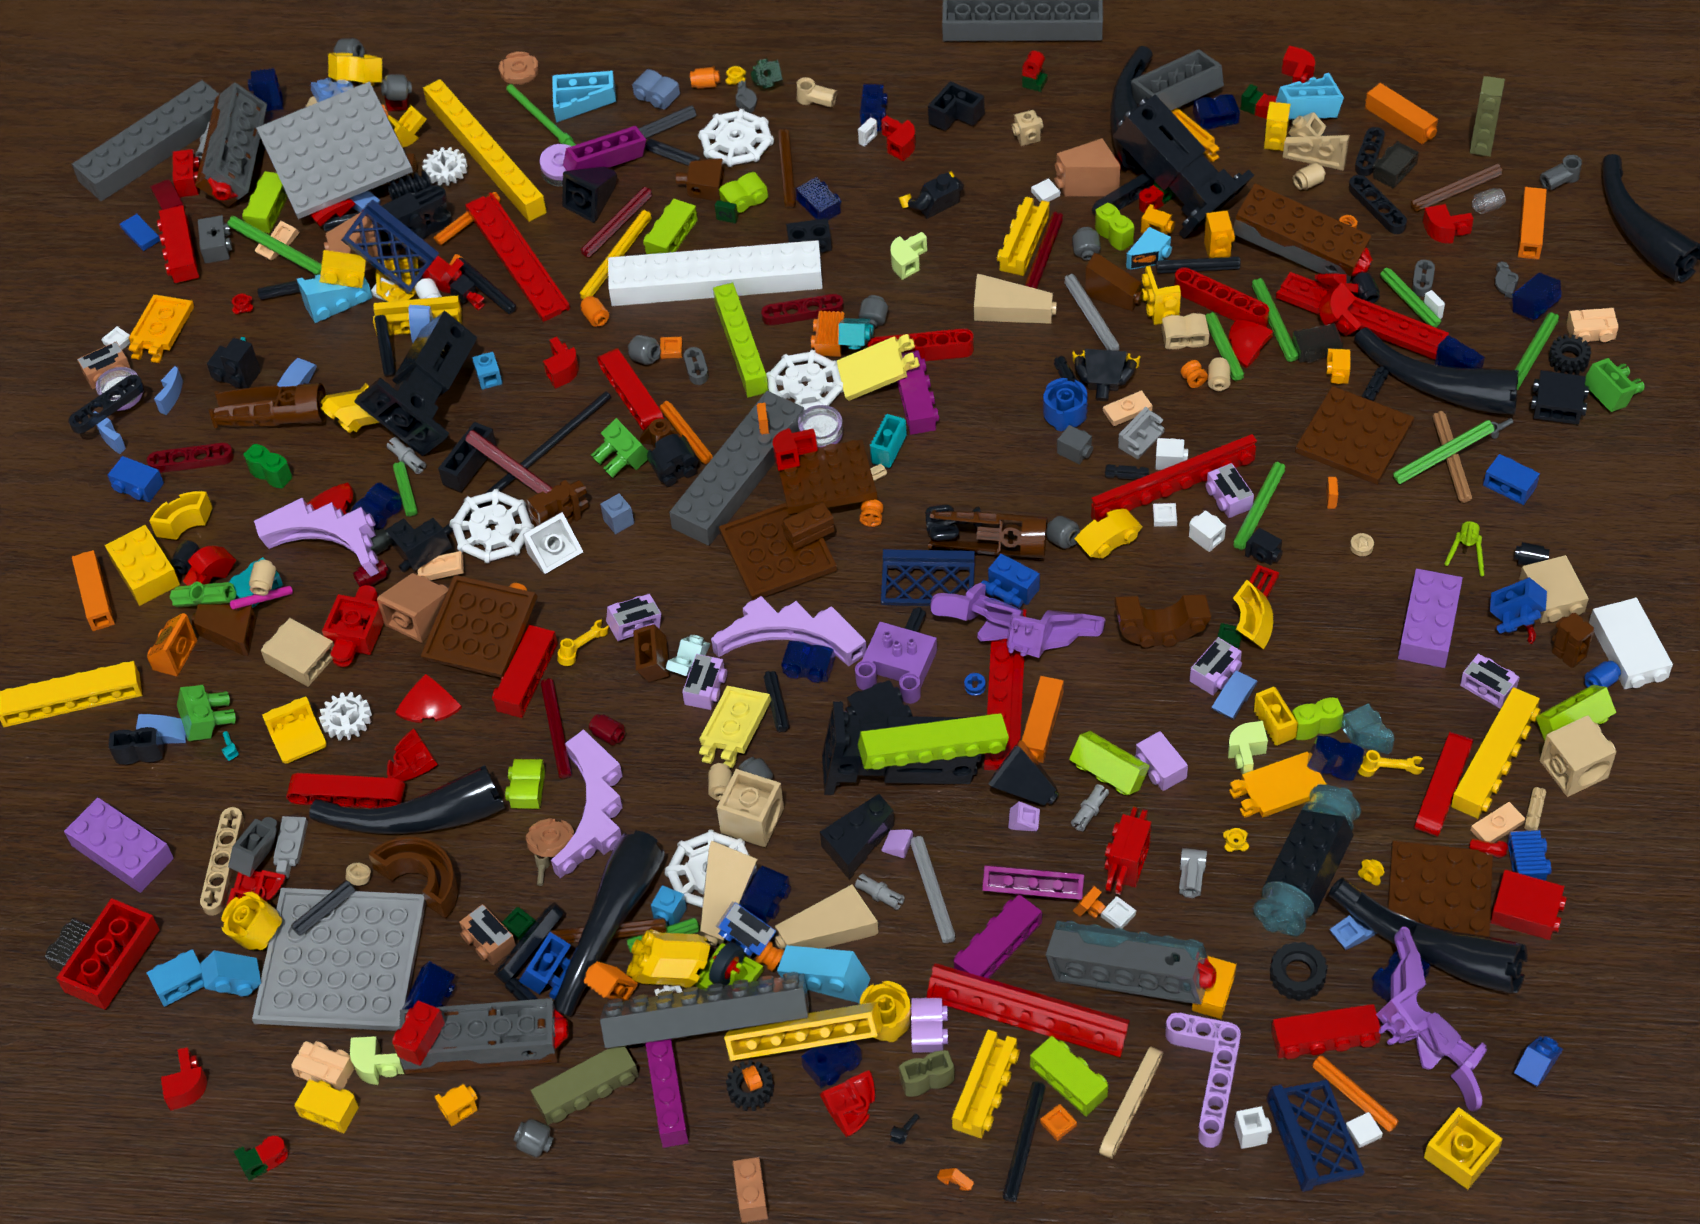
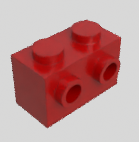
M193 149L173 151V183L179 198L199 195V188L195 184L200 159L195 156Z
M417 1000L414 1007L408 1010L402 1028L395 1032L392 1041L399 1058L421 1066L445 1024L440 1009Z

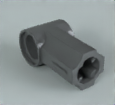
M1568 155L1561 164L1540 174L1542 186L1547 190H1552L1565 182H1576L1580 177L1581 158L1576 155Z

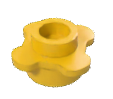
M739 66L730 67L726 71L728 76L726 83L737 85L742 80L746 81L744 78L746 71Z
M1240 828L1226 830L1223 833V838L1226 839L1225 850L1227 852H1233L1234 850L1247 851L1249 848V844L1246 842L1247 832Z
M1374 859L1363 860L1361 863L1362 869L1358 871L1359 876L1373 885H1379L1381 883L1380 877L1384 874L1383 865Z

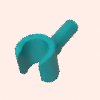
M225 731L223 732L226 747L221 750L226 759L230 761L237 757L239 753L234 743L231 742L229 733Z

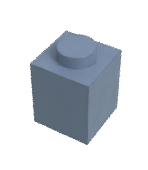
M620 493L600 504L603 520L614 534L634 524L632 509Z

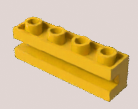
M1025 197L1023 204H1019L1016 213L1017 217L1012 220L1010 225V234H1006L1004 247L999 250L997 255V261L1000 262V271L1021 276L1025 275L1049 219L1050 202L1041 200L1039 207L1033 206V198Z
M458 296L374 303L373 310L375 316H386L389 335L410 334L409 304L430 306L433 318H436L445 310L462 324V309ZM373 316V324H374L375 331H376L375 320H374L375 316Z
M987 1030L952 1116V1129L982 1139L985 1130L989 1131L991 1129L994 1116H991L994 1108H999L1003 1094L1000 1093L1003 1086L1007 1087L1011 1077V1072L1009 1071L1011 1064H1016L1019 1058L1020 1050L1017 1049L1016 1038L1007 1036L1004 1041L998 1039L997 1032Z

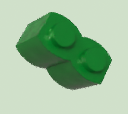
M253 444L243 454L249 472L258 479L266 480L271 486L284 488L292 479L286 459L277 453H270L266 447Z

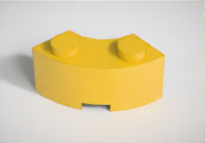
M328 53V77L335 79L336 82L338 80H347L365 84L370 81L371 86H373L375 82L382 81V58L372 55L358 57L353 56V53Z
M194 491L179 495L180 498L170 503H163L149 520L155 536L177 540L181 533L188 528L206 525L212 511V505L207 492Z
M1117 509L1107 512L1106 515L1108 517L1099 522L1093 520L1074 539L1090 557L1104 559L1116 547L1130 544V542L1134 541L1142 525L1127 509Z
M1246 580L1233 597L1239 605L1241 612L1240 622L1236 630L1264 650L1273 629L1272 608L1266 596Z

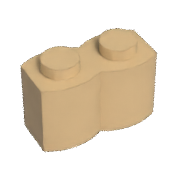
M1192 313L1184 317L1170 315L1162 318L1161 330L1165 348L1180 349L1186 346L1194 348L1208 345L1209 330L1204 314Z

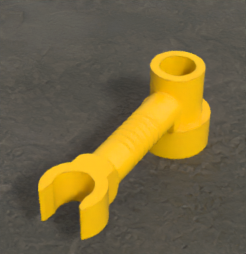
M597 620L589 631L575 640L563 639L560 642V649L557 654L559 664L563 666L573 665L576 661L577 649L594 638L606 636L609 633V625L605 628H600L602 627V620Z
M1369 750L1365 756L1361 757L1356 766L1358 773L1364 777L1373 776L1379 767L1405 769L1415 775L1421 774L1424 770V767L1415 766V764H1420L1423 760L1419 756L1406 760L1380 757V754L1375 750Z

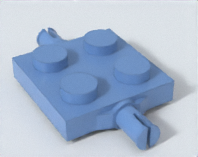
M325 78L324 80L311 82V91L317 102L354 88L351 82L347 80L332 82L330 78Z

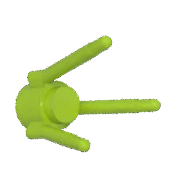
M1468 521L1462 524L1461 532L1456 533V539L1444 564L1445 566L1449 565L1460 541L1467 546L1476 544L1480 576L1483 577L1482 536L1479 535L1480 527L1477 523Z

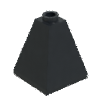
M604 166L563 172L562 207L595 223L616 187V172Z
M1021 739L998 767L988 783L994 788L1042 805L1046 803L1051 805L1059 795L1056 791L1057 786Z

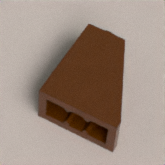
M1093 254L1086 266L1085 292L1088 297L1133 311L1136 304H1140L1143 298L1141 282L1101 255Z
M198 604L196 613L192 615V626L196 628L200 637L243 656H249L257 618L252 605L232 609L230 605Z

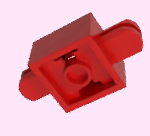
M364 585L359 587L355 597L338 594L323 627L322 633L324 637L333 641L334 645L330 654L333 663L339 667L349 666L356 652L371 655L383 627L384 621L377 602L378 595L376 589L372 586Z
M1133 806L1130 816L1123 814L1120 823H1115L1112 833L1114 837L1113 843H1108L1105 852L1107 859L1104 869L1108 870L1106 891L1111 892L1115 882H1117L1115 893L1121 895L1124 885L1136 888L1150 848L1152 822L1147 821L1148 810L1142 809L1140 817L1137 818L1139 808Z

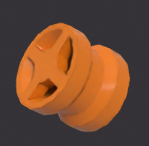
M1198 360L1187 362L1180 371L1181 375L1187 379V384L1191 388L1201 386L1208 378L1207 372L1201 369L1202 365Z
M876 499L863 501L861 503L860 522L869 527L880 525L882 522L881 513L883 512L882 502Z
M769 941L755 961L759 964L767 965V969L772 972L780 962L784 950L775 948L773 943Z

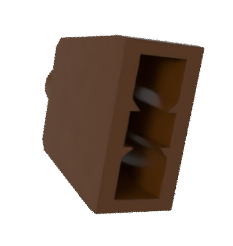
M723 159L691 161L688 173H676V185H687V192L690 197L712 201L720 200L719 189L723 186L725 174Z

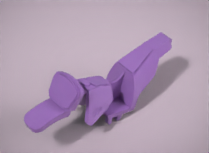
M982 583L970 588L965 596L938 593L931 599V611L937 616L955 617L965 621L972 620L979 614L985 616L987 621L978 632L977 638L980 641L1007 639L1008 651L1010 653H1013L1014 650L1019 651L1021 656L1028 654L1039 658L1045 650L1068 646L1078 636H1099L1103 632L1105 624L1104 617L1048 610L1041 620L1024 617L1023 610L985 596L986 585Z
M1402 927L1394 936L1400 962L1391 975V1001L1376 1014L1384 1024L1380 1027L1379 1033L1383 1034L1386 1030L1391 1032L1393 1037L1387 1041L1389 1045H1393L1397 1041L1399 1043H1406L1416 1038L1422 1068L1427 1070L1432 1069L1444 1055L1449 1056L1459 1065L1451 1077L1460 1087L1467 1108L1470 1111H1477L1482 1105V1095L1472 1070L1486 1052V1045L1481 1042L1473 1048L1461 1040V1036L1439 1014L1436 1012L1431 1014L1419 1007L1416 996L1426 985L1420 953L1417 951L1410 930L1407 927Z

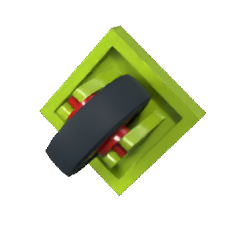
M721 943L708 960L704 970L702 969L699 972L700 978L694 985L700 989H706L709 985L722 983L723 986L733 985V982L743 979L752 982L759 978L764 969L759 963L744 956V950L741 946L735 943H728L726 945Z

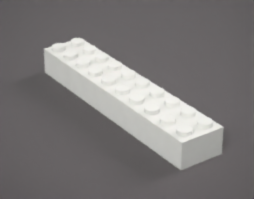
M819 240L608 258L609 293L612 306L714 298L713 287L734 283L738 296L822 289Z

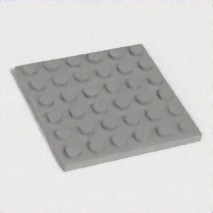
M370 81L257 127L258 133L298 219L413 172Z
M281 888L276 910L282 918V923L269 940L261 984L259 985L252 1017L254 1024L397 1031L400 1024V1010L406 1009L426 906L424 895L354 891L353 894L302 935H297L293 931L291 924L333 890Z

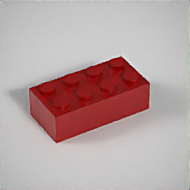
M111 898L56 977L63 991L106 1010L160 930L153 915Z

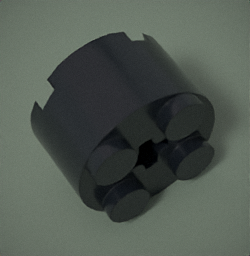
M678 434L665 436L655 443L656 448L653 451L650 449L647 453V460L659 480L665 486H672L678 479L683 477L690 478L697 472L698 457L684 435L682 437H679Z

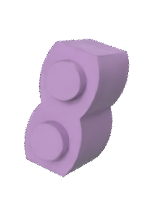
M911 998L912 1053L943 1050V1044H948V1029H943V1021H948L947 1006H942V998Z

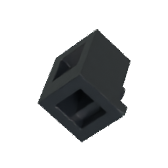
M1258 528L1246 542L1245 556L1249 558L1252 555L1257 560L1271 566L1273 562L1277 563L1283 554V550H1281L1282 540Z

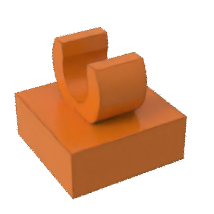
M1093 886L1073 911L1080 917L1087 911L1092 917L1096 918L1105 909V905L1096 900L1102 892Z

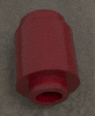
M382 559L378 560L379 563L376 564L379 573L371 577L362 565L356 568L357 571L353 573V576L359 587L364 585L372 586L387 577L386 572H388V568Z
M596 714L590 721L589 730L597 738L610 745H615L623 740L625 736L624 725L605 714Z

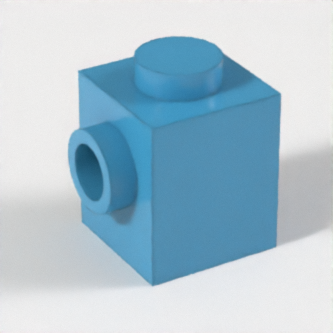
M493 352L472 357L481 390L502 384L500 371Z
M662 885L651 903L653 918H665L668 926L679 923L687 909L684 894Z

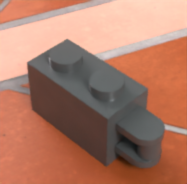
M266 817L262 821L254 819L232 846L228 867L250 877L273 848L277 821L271 817Z

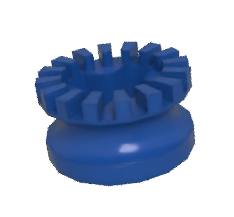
M971 673L965 678V691L968 694L977 696L985 691V678L981 674ZM973 681L978 682L977 688L972 687Z

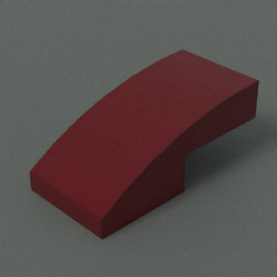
M169 179L150 186L161 210L183 205Z

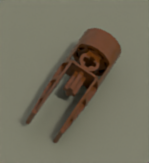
M308 383L279 387L278 385L253 387L221 393L215 391L219 407L209 409L214 428H218V426L259 427L279 426L280 424L323 423L327 419V414L321 409V401L326 396V390L322 383Z
M932 510L930 518L1000 524V528L978 526L977 539L999 541V544L930 540L928 548L935 546L950 550L975 551V553L990 555L1003 554L1005 556L1042 559L1045 557L1048 517L990 512H936V510ZM1004 520L1023 521L1022 527L1015 523H1009L1004 527ZM1009 531H1013L1015 535L1014 540H1011L1009 535H1006ZM1002 543L1006 547L1020 545V550L1002 549Z

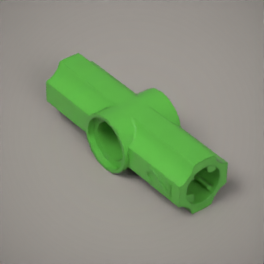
M194 582L190 586L175 587L174 590H171L170 599L175 607L197 606L198 604H226L236 597L234 585L229 582L213 584Z

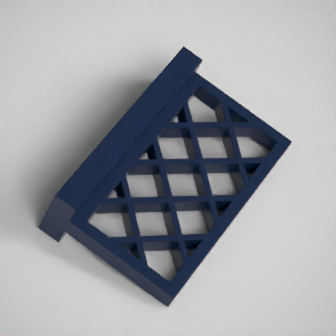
M373 199L363 208L361 214L341 239V241L406 293L411 292L431 262L439 254V252ZM364 216L372 221L373 228H363L362 219ZM378 231H385L389 235L390 241L380 242ZM364 232H374L376 242L366 243ZM352 233H360L362 243L356 244L349 238ZM391 245L393 256H383L381 246ZM395 245L405 247L406 255H397ZM377 246L379 257L369 255L367 247ZM412 258H418L425 264L422 268L414 269ZM398 259H407L409 269L400 270ZM384 260H393L395 270L389 271L385 267ZM402 273H410L412 282L409 286L402 281Z
M883 549L881 605L930 606L933 597L931 594L939 587L948 594H956L961 588L967 592L974 586L975 551ZM888 568H897L902 572L894 580L887 575ZM914 569H921L925 574L916 581L909 573ZM937 569H943L947 573L940 581L932 575ZM959 570H970L969 576L964 581H961L955 575ZM906 576L913 584L904 591L897 583ZM929 577L935 585L926 591L920 583ZM950 578H953L959 585L950 592L943 584ZM893 586L901 593L896 598H886V592ZM917 587L924 595L919 599H912L908 594Z
M1328 1080L1283 1088L1282 1085L1272 1086L1266 1100L1302 1192L1312 1190L1315 1185L1364 1175L1365 1171ZM1323 1089L1326 1096L1325 1102L1323 1103L1310 1096L1312 1091ZM1295 1094L1304 1099L1300 1108L1290 1103L1289 1095ZM1306 1102L1321 1109L1317 1117L1303 1110ZM1323 1110L1334 1116L1336 1121L1334 1126L1319 1119ZM1299 1115L1313 1122L1309 1131L1299 1126L1297 1121ZM1316 1124L1330 1132L1326 1140L1312 1133ZM1332 1134L1343 1139L1345 1143L1343 1149L1328 1142ZM1308 1138L1322 1145L1319 1154L1308 1149L1306 1144ZM1325 1147L1339 1155L1336 1163L1321 1156ZM1344 1157L1351 1161L1355 1169L1346 1170L1339 1166L1341 1158ZM1317 1162L1331 1168L1330 1174L1319 1176L1315 1167Z

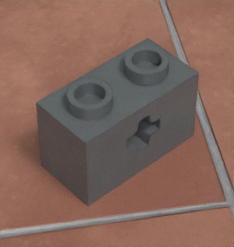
M223 216L198 219L200 250L204 262L211 263L230 259L229 251L232 250V243L228 236L231 235L230 226L224 222Z

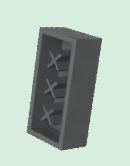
M1198 49L1131 80L1133 98L1139 104L1145 97L1150 99L1156 94L1170 110L1180 108L1182 105L1197 100L1199 97L1224 86L1222 65Z

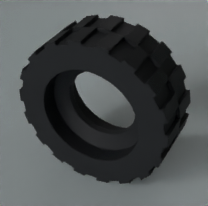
M1291 942V944L1283 945L1273 955L1270 980L1279 994L1286 996L1288 999L1301 1001V999L1308 1000L1312 996L1315 997L1323 989L1327 975L1326 959L1315 946L1308 945L1305 942ZM1299 960L1307 963L1311 969L1310 977L1302 982L1290 979L1286 973V967L1290 962Z

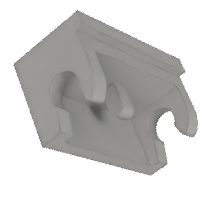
M1145 407L1119 433L1118 448L1139 459L1153 445L1157 438L1164 433L1165 428L1160 425L1163 419Z

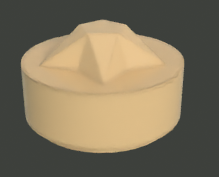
M1359 533L1352 537L1350 549L1355 555L1367 556L1372 553L1374 541L1371 536Z
M353 863L347 867L345 878L353 885H365L370 880L371 870L363 863Z

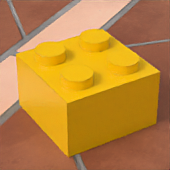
M1458 1107L1427 1144L1424 1158L1468 1190L1498 1154L1503 1139Z

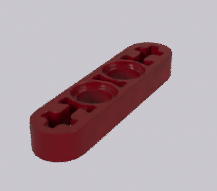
M829 294L768 304L761 310L762 321L766 325L771 326L818 318L819 311L842 312L844 310V302L840 295ZM812 305L819 307L817 310L814 311L808 309V307ZM789 309L797 310L795 314L787 313Z
M216 443L155 451L148 455L146 461L148 466L158 469L160 473L225 465L233 460L234 454L229 444ZM199 454H207L204 459H196ZM177 457H185L181 462H174Z

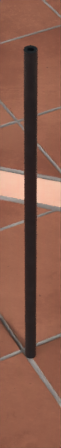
M605 391L520 464L528 469L611 398V395ZM508 473L485 493L492 492L494 489L502 491L516 477ZM482 503V504H479V505H477V506H478V508H481V507H483L486 503ZM469 510L463 521L471 517V510ZM450 523L443 528L447 536L453 532ZM405 561L398 566L404 573L411 568Z

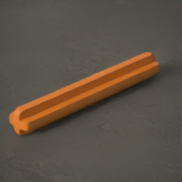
M492 192L499 202L501 200L496 192ZM466 212L435 235L434 240L438 245H442L474 220Z
M664 401L660 405L662 413L677 432L687 438L700 461L708 464L713 455L669 401Z
M1320 1055L1315 1059L1313 1068L1363 1111L1369 1112L1372 1118L1387 1131L1391 1132L1396 1128L1398 1119L1324 1056Z

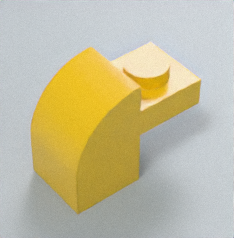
M413 106L408 108L399 121L390 115L387 117L402 148L413 144L419 138L415 133L427 120Z

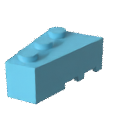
M613 71L552 75L553 109L556 123L616 102Z
M1326 73L1323 78L1316 79L1312 77L1309 79V82L1301 83L1298 81L1281 86L1276 102L1291 104L1289 120L1296 119L1298 116L1303 117L1312 112L1319 118H1332L1338 116L1344 97L1331 75Z
M315 275V279H297L305 308L315 323L373 298L369 283L365 277L362 288L321 283L320 275Z
M786 945L777 969L781 977L789 972L804 974L807 990L860 1003L861 995L868 987L870 976L853 951Z

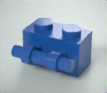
M1000 554L988 569V581L983 580L981 583L986 585V594L992 597L997 596L1003 599L1005 603L1020 608L1023 603L1028 605L1040 590V573Z
M1529 577L1492 592L1490 612L1503 622L1497 625V631L1500 634L1504 632L1511 633L1516 631L1517 627L1522 625L1529 626L1535 620L1540 619V612L1546 610L1547 591Z
M549 932L519 979V982L539 995L546 984L552 986L549 996L555 999L571 961L564 957L571 945ZM558 966L563 969L560 977L553 974Z

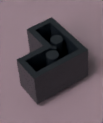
M951 81L928 105V123L945 131L956 119L974 126L985 114L983 95Z
M233 338L227 347L219 346L207 362L211 378L244 389L250 388L261 372L252 343Z
M403 518L385 530L393 548L413 571L452 548L444 529L434 518L424 522L416 529H413Z

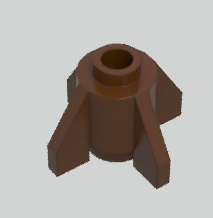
M656 419L641 434L640 442L641 444L653 445L656 448L655 443L665 436L671 434H678L679 437L682 436L671 427L668 420Z

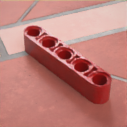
M1180 268L1175 272L1174 286L1179 285L1181 297L1233 321L1237 319L1247 320L1267 327L1269 318V307L1267 304L1192 269Z
M968 329L912 333L908 335L910 339L914 340L915 348L901 353L919 350L920 358L925 359V361L965 358L974 352L973 333ZM905 334L872 338L868 342V347L894 336L899 340Z
M618 348L597 357L602 372L643 431L652 421L664 419L661 410Z
M1449 732L1414 829L1439 837L1453 795L1468 759L1473 739Z
M295 773L291 776L286 799L291 803L299 805H312L315 799H321L337 803L340 807L383 808L402 803L405 783L396 778Z

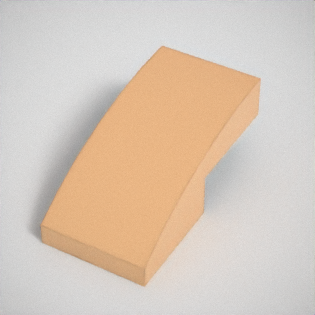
M280 221L271 236L289 246L297 237L299 231ZM260 243L254 250L271 261L280 255Z

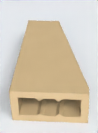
M977 274L974 321L1051 324L1052 315H1056L1057 302H1053V293Z
M712 840L708 849L699 935L706 937L708 940L706 942L710 945L716 946L717 943L721 944L725 940L718 934L720 929L716 927V924L732 902L740 904L757 859Z
M850 885L775 926L776 936L774 940L778 948L784 950L786 945L826 948L875 936L878 934V921L854 886Z

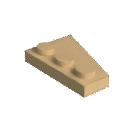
M1349 135L1286 137L1283 158L1311 164L1317 163L1321 166L1344 170Z

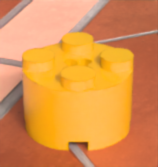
M254 892L244 893L246 896L240 899L235 897L226 906L221 921L224 922L222 930L245 949L263 950L281 925L282 918L279 916L278 911Z
M882 981V984L875 986L872 984L862 993L860 1004L878 1003L883 1027L878 1036L873 1038L895 1042L908 1030L911 1024L910 999L906 990L895 982Z

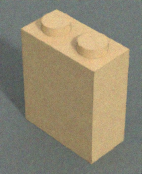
M1566 555L1522 566L1519 581L1530 577L1547 591L1546 610L1540 612L1541 618L1539 620L1541 623L1555 622L1564 616L1568 617L1572 613L1580 615L1585 612L1589 598Z
M289 618L285 624L279 627L277 633L263 645L261 653L266 664L309 687L332 661L330 652L334 644L332 640Z

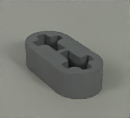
M1420 260L1415 265L1412 291L1420 297H1425V293L1432 290L1435 265L1430 260ZM1423 269L1427 270L1426 274L1422 273ZM1421 282L1425 283L1424 287H1420Z
M696 347L688 348L684 352V362L689 380L696 385L704 384L708 380V369L703 352ZM691 357H695L697 361L693 362ZM699 370L701 375H697L695 371Z

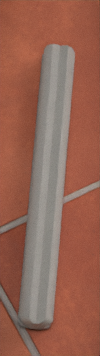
M1074 274L1065 276L1064 283L1106 349L1119 351L1117 340Z
M922 836L913 837L910 840L911 847L942 942L945 944L955 941V933Z

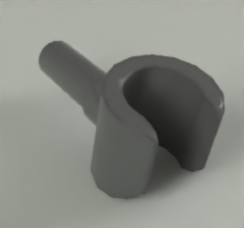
M1510 418L1501 424L1491 422L1494 426L1491 438H1498L1499 432L1512 424L1513 420Z

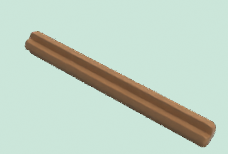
M1443 411L1434 413L1433 420L1441 445L1454 438L1446 414ZM1456 452L1447 457L1446 461L1458 499L1461 503L1471 501L1472 495L1459 454Z

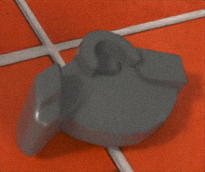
M742 80L738 83L735 104L738 108L752 113L756 106L757 98L752 90L746 88V81Z
M1498 262L1495 285L1501 293L1505 294V297L1512 298L1514 290L1518 286L1519 276L1510 271L1509 265L1506 262Z

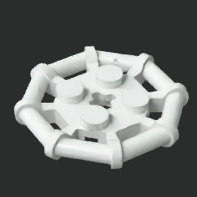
M744 109L721 115H713V119L698 134L703 145L704 156L707 159L722 158L723 163L727 164L728 167L751 161H759L760 156L774 142L768 127V120L765 117H758L748 113ZM760 129L762 133L757 134L755 130ZM710 139H715L716 143L710 144ZM756 142L760 143L756 149L753 148ZM718 151H724L728 153V156L721 154Z
M815 350L794 355L785 354L781 356L782 359L770 372L766 373L769 392L785 399L794 398L796 404L804 407V412L825 411L829 409V405L839 393L844 392L837 361H832L816 353ZM808 361V364L794 366L793 364ZM815 362L825 366L826 368L821 369L820 366ZM785 367H786V368H787V369H786V372H785L786 374H785L784 376H780L779 374H780V373L785 369ZM832 375L834 382H827L826 378ZM802 382H808V385L804 386ZM777 385H783L784 390L779 392ZM823 392H829L825 397H821Z
M494 489L492 492L471 498L467 496L454 519L450 520V527L453 529L458 544L457 549L462 553L465 552L484 560L485 563L520 554V549L525 543L523 534L534 528L526 509V502L523 499L518 500L500 492L499 489ZM492 501V505L482 508H478L477 506L479 504ZM499 501L512 506V508L507 510L503 505H499ZM469 510H471V519L463 521ZM519 514L522 524H515L513 517ZM489 524L497 525L495 526V530H491L490 528L486 527L489 526ZM463 530H469L471 537L465 539ZM515 533H520L515 542H512L511 536ZM481 544L484 545V548L486 549L485 551H483L479 548L474 547V545ZM506 546V548L492 551V549Z
M708 830L705 834L687 841L681 840L677 844L678 848L669 866L665 868V875L669 878L673 889L684 894L686 903L702 908L703 897L691 893L695 889L704 895L705 871L711 840L749 856L745 847V841L741 838L735 839L716 833L714 830ZM708 843V845H706V846H703V847L698 848V849H696V850L693 849V848H695V847H698V846H701V845H703V844ZM684 855L689 856L688 863L680 865ZM755 865L754 870H753V872H752V875H751V877H750V879H749V882H750V880H751L753 874H755V873L757 872V866H756V865ZM680 875H686L689 881L684 887L680 881Z

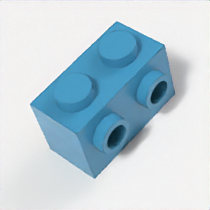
M193 949L181 953L176 958L164 964H159L147 972L164 1007L204 987L201 965Z
M214 950L201 963L205 989L214 990L219 993L226 992L239 996H249L261 984L257 958Z

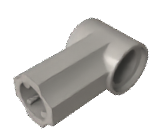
M1182 848L1180 864L1182 872L1179 893L1185 897L1194 898L1201 895L1202 876L1205 873L1207 851Z

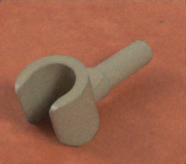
M534 854L538 868L537 886H543L544 872L550 866V858L540 859L539 855Z

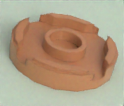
M527 52L510 53L499 64L501 78L511 84L527 83L533 80L539 71L536 57L530 56Z
M550 818L540 820L529 828L528 834H526L528 849L542 857H554L568 844L574 835V830L568 822L563 820L561 822Z

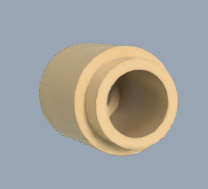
M1312 163L1298 170L1293 175L1294 185L1299 190H1307L1324 181L1325 170L1321 165Z
M1215 358L1208 366V385L1213 390L1222 391L1230 386V365L1224 358Z
M260 560L253 564L249 581L252 593L267 595L268 591L272 589L276 573V567L272 562Z
M723 763L714 764L708 772V794L719 801L732 778V771L728 765Z

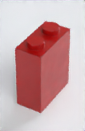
M1504 870L1490 923L1550 940L1552 932H1558L1561 917H1557L1558 910H1564L1567 899L1566 896H1562L1564 886Z

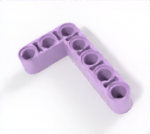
M1173 1013L1166 1021V1038L1171 1044L1213 1052L1198 1132L1200 1143L1205 1147L1213 1148L1220 1144L1241 1032L1239 1027L1233 1023L1184 1013ZM1173 1027H1180V1028H1182L1183 1030H1181V1031H1175V1030H1173L1172 1028H1173ZM1199 1032H1205V1033H1207L1208 1035H1206V1036H1201V1035H1199L1198 1033H1199ZM1224 1037H1231V1038H1233L1234 1040H1232V1041H1226V1040H1224L1223 1038H1224ZM1225 1059L1230 1063L1222 1064L1219 1062V1060ZM1221 1082L1225 1086L1218 1087L1214 1083ZM1216 1105L1219 1106L1221 1109L1212 1110L1210 1106ZM1213 1129L1216 1133L1209 1134L1205 1130Z

